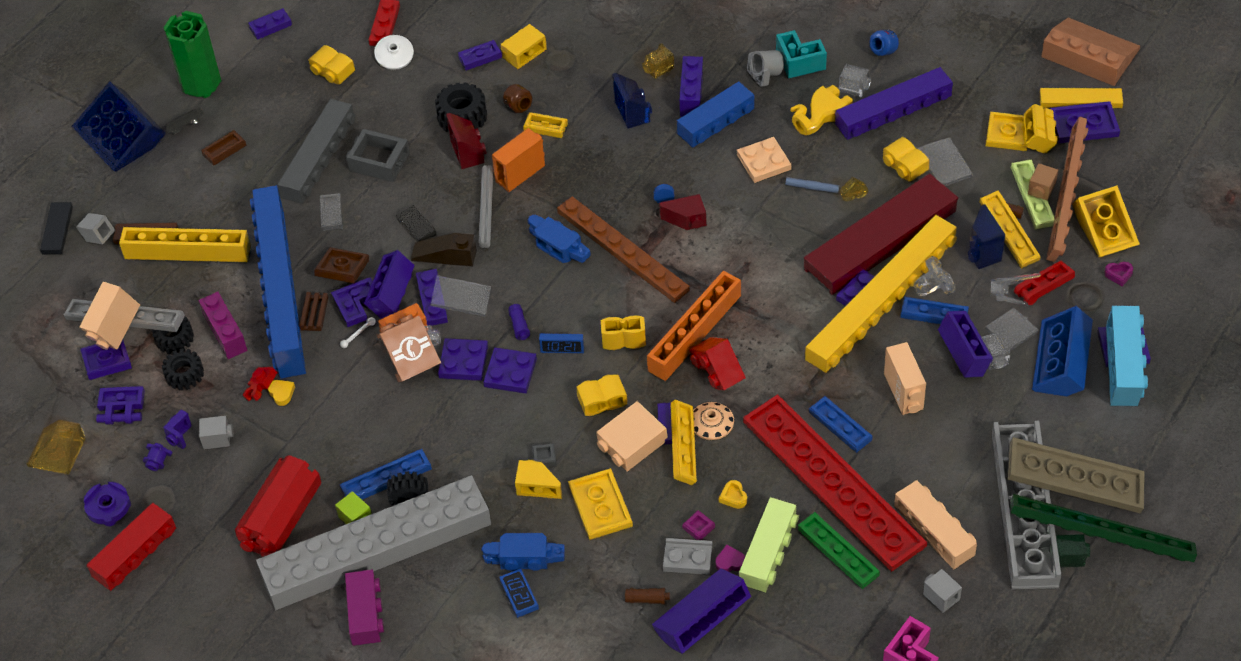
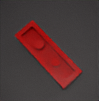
M380 0L369 37L370 46H376L382 38L392 35L400 8L399 0Z

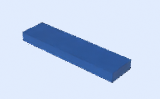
M420 449L341 483L340 488L345 497L353 491L363 500L386 490L388 479H391L393 475L397 476V473L401 472L403 475L406 471H409V474L417 472L418 475L432 468L424 451Z

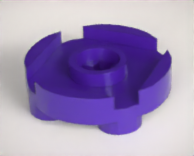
M108 482V484L102 486L97 484L86 493L84 509L87 517L94 523L113 526L128 512L131 501L126 489L121 484ZM109 500H111V504H110V505H108V506H103L102 503H103L104 501H105V502H108Z

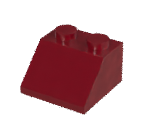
M452 113L446 114L450 142L461 169L485 163L484 154H487L484 142L480 143L479 141L481 136L478 128L474 129L470 120Z

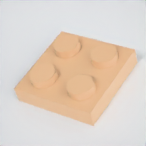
M774 137L737 149V156L754 183L791 170L790 161Z

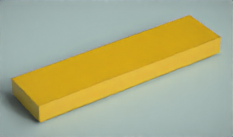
M1040 88V106L1043 108L1111 101L1112 108H1123L1122 88Z
M999 190L980 198L981 206L1021 269L1039 261L1041 256Z
M675 399L671 402L674 479L693 485L697 482L693 406Z

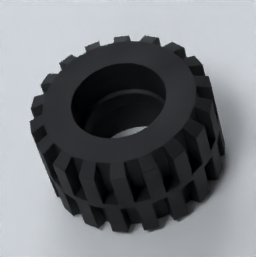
M458 82L455 85H448V88H443L441 93L437 94V99H435L437 119L440 127L445 132H449L446 117L448 113L472 121L474 129L478 128L479 130V127L482 128L484 126V122L487 120L485 95L480 88H476V85H469L466 82L460 84Z

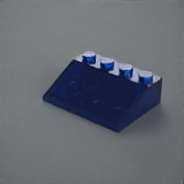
M111 81L108 82L72 125L79 135L115 172L152 150L166 134L125 90Z

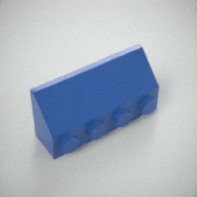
M1077 306L1042 320L1032 386L1033 391L1067 397L1084 390L1093 319Z

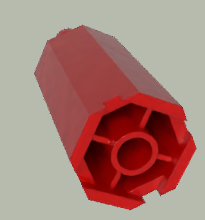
M290 455L286 456L284 460L283 457L279 458L234 529L237 539L241 542L240 547L246 552L253 551L262 557L281 550L322 483L319 472L315 469L311 472L306 461Z

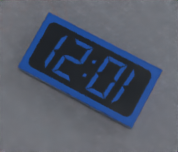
M541 333L539 336L541 353H584L583 334Z
M521 569L499 577L517 618L539 610L538 603Z

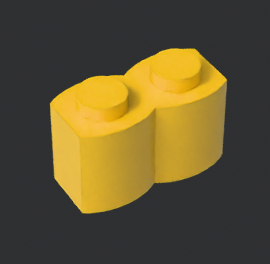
M323 45L308 59L310 70L315 75L325 77L330 83L340 85L355 71L351 58L345 54L338 53L327 45Z
M904 137L899 138L883 149L884 163L888 167L891 166L895 169L901 178L909 182L929 170L928 157Z
M628 316L623 319L608 317L601 320L603 349L617 350L623 347L635 349L646 346L644 317Z
M605 375L598 381L587 380L576 386L577 397L585 416L596 415L605 410L617 409L627 404V394L619 375Z

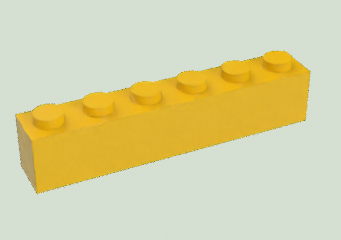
M123 227L119 242L124 259L248 262L251 248L247 230Z

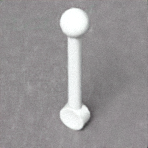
M373 317L368 318L361 328L346 340H342L340 346L347 348L349 342L368 326L375 325L376 320Z

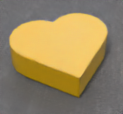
M273 380L268 387L269 395L274 398L277 405H287L292 398L295 383Z
M737 480L727 482L719 496V503L737 509L745 507L747 504V494L743 491L742 484Z

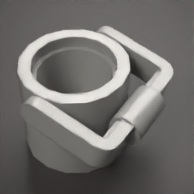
M778 50L749 53L747 71L760 87L769 85L770 76L781 74L784 60Z

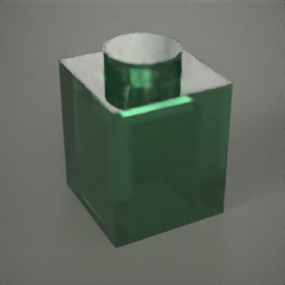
M1084 534L1056 535L1060 568L1085 567L1086 559L1090 557V544L1085 543Z

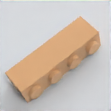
M916 480L895 494L894 507L953 570L975 556L977 547L975 537L961 527L959 520L952 517L946 511L943 503L937 501L926 486H922Z

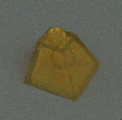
M57 420L45 427L27 466L69 474L86 439L80 424Z

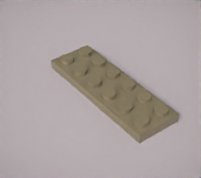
M1014 437L1011 439L1008 480L1136 513L1143 511L1144 471Z

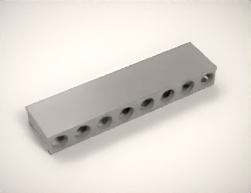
M1034 421V424L999 425L998 422H994L992 441L1011 590L1059 588L1061 569L1054 525L1042 524L1030 518L1017 517L1011 513L1010 505L1013 494L1051 504L1049 490L1008 480L1011 439L1014 437L1043 445L1039 421Z

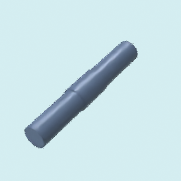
M790 177L786 178L785 184L787 186L838 194L840 190V185Z

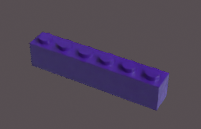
M941 67L836 110L835 125L847 140L857 137L869 130L876 129L881 125L893 122L900 117L912 114L917 110L951 97L953 82Z

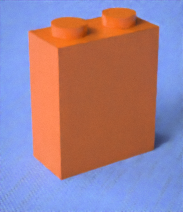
M527 128L492 154L495 182L508 192L545 166L543 139L538 133H534Z

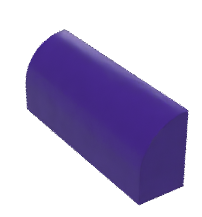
M720 568L656 620L652 626L669 647L683 654L751 597V594L743 578Z

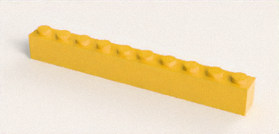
M935 215L806 346L805 360L825 373L831 367H836L840 358L845 353L848 354L858 340H862L865 337L867 330L871 326H876L880 317L884 313H888L897 300H901L904 297L906 290L910 286L913 287L923 273L926 274L936 260L941 259L944 251L955 244L957 240V227Z

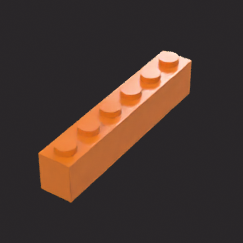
M723 270L647 355L648 372L666 381L690 354L689 349L699 344L741 297V280Z

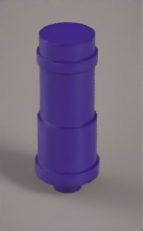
M513 304L508 310L513 323L515 338L526 340L530 336V330L524 318L523 310L519 304Z

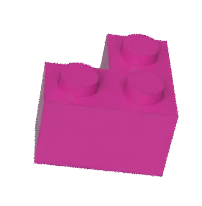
M909 616L884 650L883 661H938L939 657L924 649L929 643L931 628Z

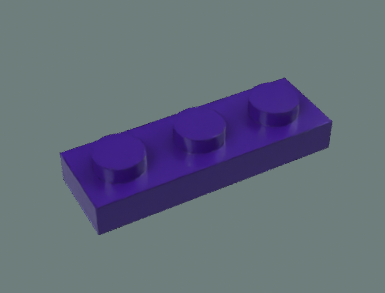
M437 269L417 272L416 277L427 326L448 323Z

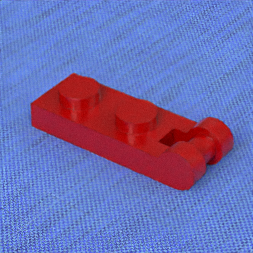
M1059 261L1019 283L1015 287L1014 293L1019 297H1023L1028 305H1033L1038 298L1075 278V271L1064 262Z

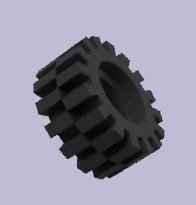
M184 317L178 328V331L181 332L174 337H166L171 331L152 329L155 343L163 353L166 351L167 354H171L175 350L178 353L179 349H184L185 351V346L187 348L191 346L190 342L193 343L194 333L187 317Z
M180 349V353H177L175 350L173 351V356L168 354L166 356L168 360H163L162 370L165 380L173 389H176L178 386L179 390H183V387H186V390L190 389L189 385L197 386L196 381L200 383L201 377L204 376V369L199 355L197 356V353L195 351L191 352L190 349H187L186 352H184V349ZM182 366L191 367L188 371L184 373L175 372L178 368Z
M406 471L402 475L400 472L397 473V476L393 475L391 479H388V502L392 506L429 492L427 478L423 477L421 473L418 475L417 472L409 474V471Z

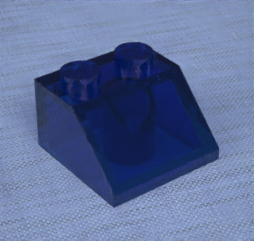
M613 73L614 102L627 129L649 123L652 107L650 102L645 101L643 89H639L636 81L618 73Z
M982 205L972 227L969 239L970 250L968 251L970 261L974 262L978 269L1002 261L1005 233L987 206Z

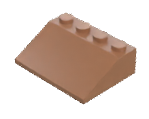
M1067 18L1055 26L1045 38L1042 58L1115 86L1139 51L1140 45Z

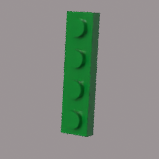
M816 512L798 525V531L860 588L864 589L880 576V571Z

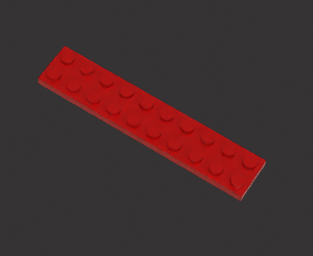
M778 394L743 417V423L891 572L927 547V541Z

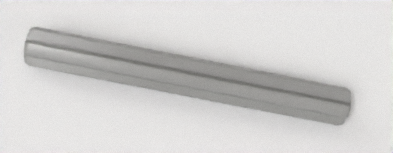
M484 165L482 167L479 246L481 248H489L491 240L493 167L491 165Z

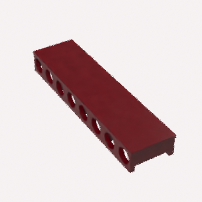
M929 173L804 257V271L812 273L830 290L829 293L834 295L843 289L860 271L864 269L868 272L905 247L935 215L946 219L955 213L958 197Z

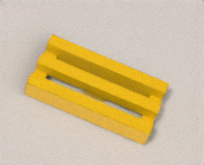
M529 112L523 129L525 131L529 128L534 133L562 138L563 132L566 130L565 126L567 127L568 120Z

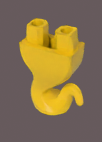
M834 85L828 88L821 86L815 91L811 99V119L805 116L807 113L806 106L798 104L790 108L791 112H795L792 117V123L800 134L811 135L818 131L824 123L835 122L836 110L852 104L853 99L848 95L840 99V91Z

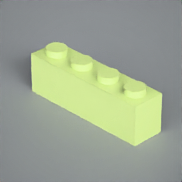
M770 497L739 571V577L744 579L747 587L766 592L769 584L773 585L777 573L775 571L776 566H780L784 558V552H782L784 546L788 547L791 541L792 534L790 531L792 528H796L799 515L796 514V505Z

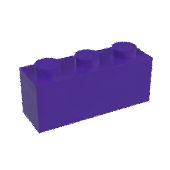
M683 56L679 100L680 117L701 105L703 57Z
M399 250L383 255L364 302L381 319L398 312L400 302L406 293L405 289L412 277V271L415 266Z
M947 311L938 328L941 337L964 378L983 377L993 360L992 355L966 311Z

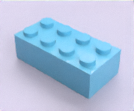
M1112 306L1106 323L1111 406H1138L1140 399L1144 398V389L1148 387V377L1143 372V368H1146V355H1142V348L1145 347V335L1141 334V328L1144 326V316L1140 314L1139 306Z

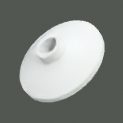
M389 35L377 43L374 53L377 62L382 67L396 70L407 66L411 62L414 50L407 38L400 35Z

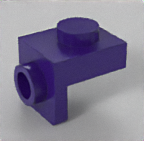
M182 409L172 416L163 428L167 442L174 447L177 445L184 449L186 443L183 434L192 424L188 413Z

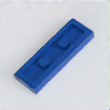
M904 297L900 318L941 324L947 311H966L968 313L969 307Z
M826 396L809 408V413L856 453L872 441V435Z

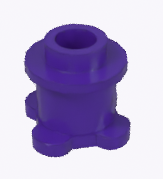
M148 443L146 448L149 452L147 457L143 458V462L146 464L145 467L152 471L163 469L165 466L163 464L166 456L172 455V451L159 443Z

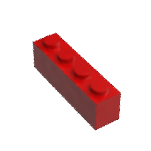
M151 503L87 564L91 576L110 591L120 585L132 570L137 569L149 554H152L166 538L173 534L176 526L172 516L156 504Z

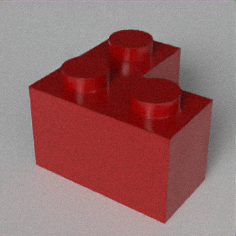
M710 337L689 349L693 365L698 369L707 370L709 374L708 380L713 388L726 390L746 378L728 339Z

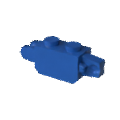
M536 214L529 216V233L536 237L537 248L562 263H567L571 259L583 263L591 256L590 250L581 243V237L576 231H571L563 226L561 222L555 221L550 217L543 219Z
M505 533L500 537V542H488L483 544L481 548L485 563L500 564L501 569L509 571L517 569L537 571L547 569L548 563L565 560L564 544L548 543L547 537L543 533Z

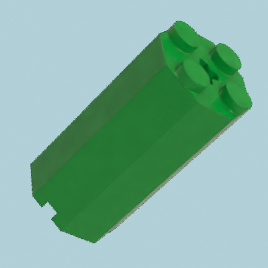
M185 11L182 12L180 17L173 15L163 28L182 91L188 95L207 98L212 92H215L222 81L207 25L202 15Z

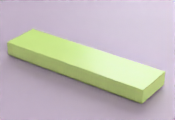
M1032 160L1011 163L1013 175L1034 228L1052 227L1054 215L1049 202L1028 195L1029 182L1035 171Z

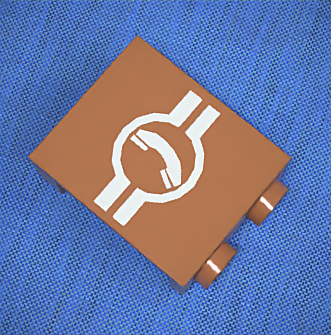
M412 314L401 318V323L393 326L391 323L380 328L382 332L377 334L378 339H382L397 371L395 376L398 382H403L441 363L420 316L413 317Z

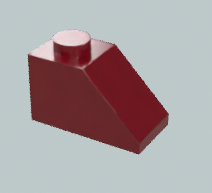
M700 194L659 203L661 220L685 230L707 226L706 210Z

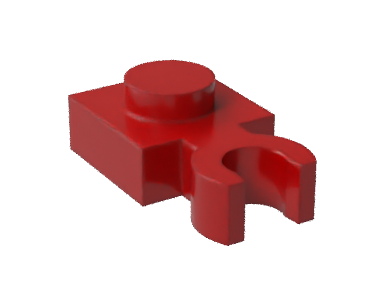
M258 367L253 372L252 378L248 382L250 387L243 393L247 401H250L252 397L255 401H258L262 396V390L268 389L278 373L273 367Z

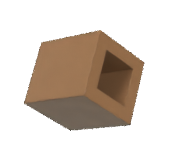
M1038 163L1029 182L1028 195L1048 201L1057 182L1058 169Z

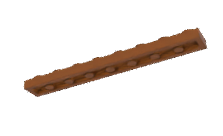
M573 196L557 207L558 214L672 302L676 303L690 291L688 284Z

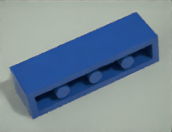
M740 82L735 83L678 119L677 134L692 148L699 143H703L713 134L720 132L724 127L734 123L743 115L750 113L754 109V94Z

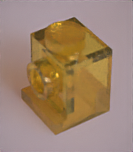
M662 43L659 44V49L645 56V62L642 63L644 71L648 74L650 73L655 79L674 68V54Z

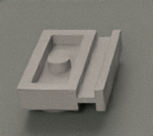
M666 538L663 572L710 575L712 541Z

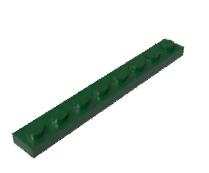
M1013 494L1010 501L1011 513L1020 518L1034 519L1042 524H1053L1068 531H1079L1090 537L1105 538L1112 543L1127 544L1134 549L1142 548L1152 551L1157 555H1168L1179 561L1195 562L1197 557L1196 544L1194 542Z

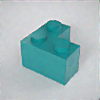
M795 30L776 35V50L783 56V68L788 79L826 70L827 52L821 39L801 44Z

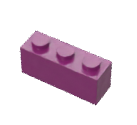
M219 292L198 300L203 316L227 359L248 351L243 334Z
M373 569L345 573L349 635L352 645L381 642L380 633L384 632L383 618H379V612H383L381 598H377V592H381L380 579L375 578Z

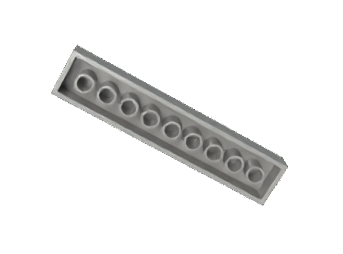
M471 475L259 558L256 562L276 611L346 583L345 573L372 569L376 571L491 525L490 513Z

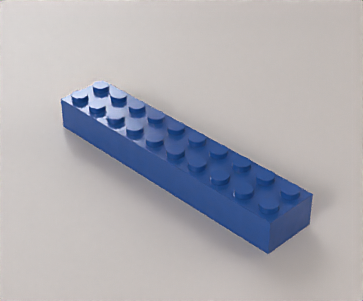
M276 185L252 190L253 198L250 199L252 211H255L252 214L254 227L257 226L254 230L255 241L259 242L257 243L258 246H256L257 257L261 258L259 259L260 262H258L259 273L263 274L261 275L262 278H260L262 291H264L262 295L263 305L267 307L266 311H264L266 324H268L266 332L268 341H270V345H268L269 354L272 358L273 368L278 370L280 379L306 374L285 216L278 187Z

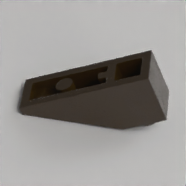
M451 233L415 242L411 261L473 267L477 251L475 236L473 234Z

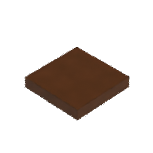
M329 247L314 269V275L355 283L369 262V255Z

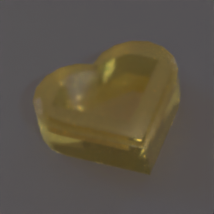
M851 177L840 190V194L845 201L862 198L868 193L866 184L854 177Z

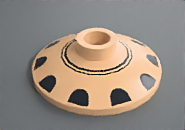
M707 402L693 410L694 433L702 439H721L728 435L734 426L733 414L723 404Z

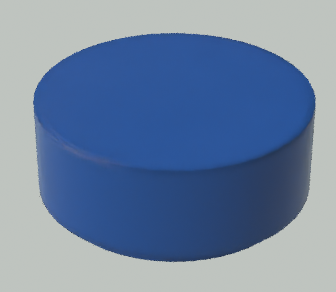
M667 184L655 187L654 200L657 203L674 200L673 187Z

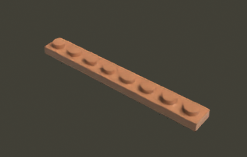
M1080 116L1071 130L1046 260L1055 262L1059 255L1062 256L1065 252L1066 244L1064 239H1066L1070 228L1067 226V223L1070 221L1073 213L1070 207L1076 197V193H1073L1079 181L1077 172H1079L1082 165L1080 156L1084 152L1085 144H1083V140L1088 133V128H1086L1087 119Z

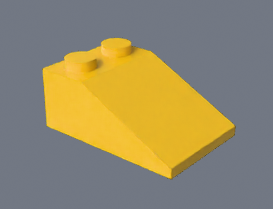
M1118 186L1079 197L1073 202L1072 206L1078 222L1099 258L1139 245Z

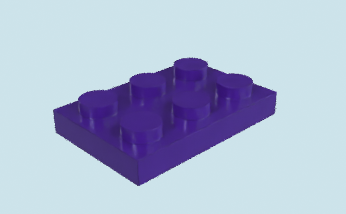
M1111 101L1050 108V110H1053L1054 120H1056L1055 134L1058 137V143L1069 142L1072 127L1079 116L1087 119L1086 128H1088V133L1083 141L1119 137L1120 129Z

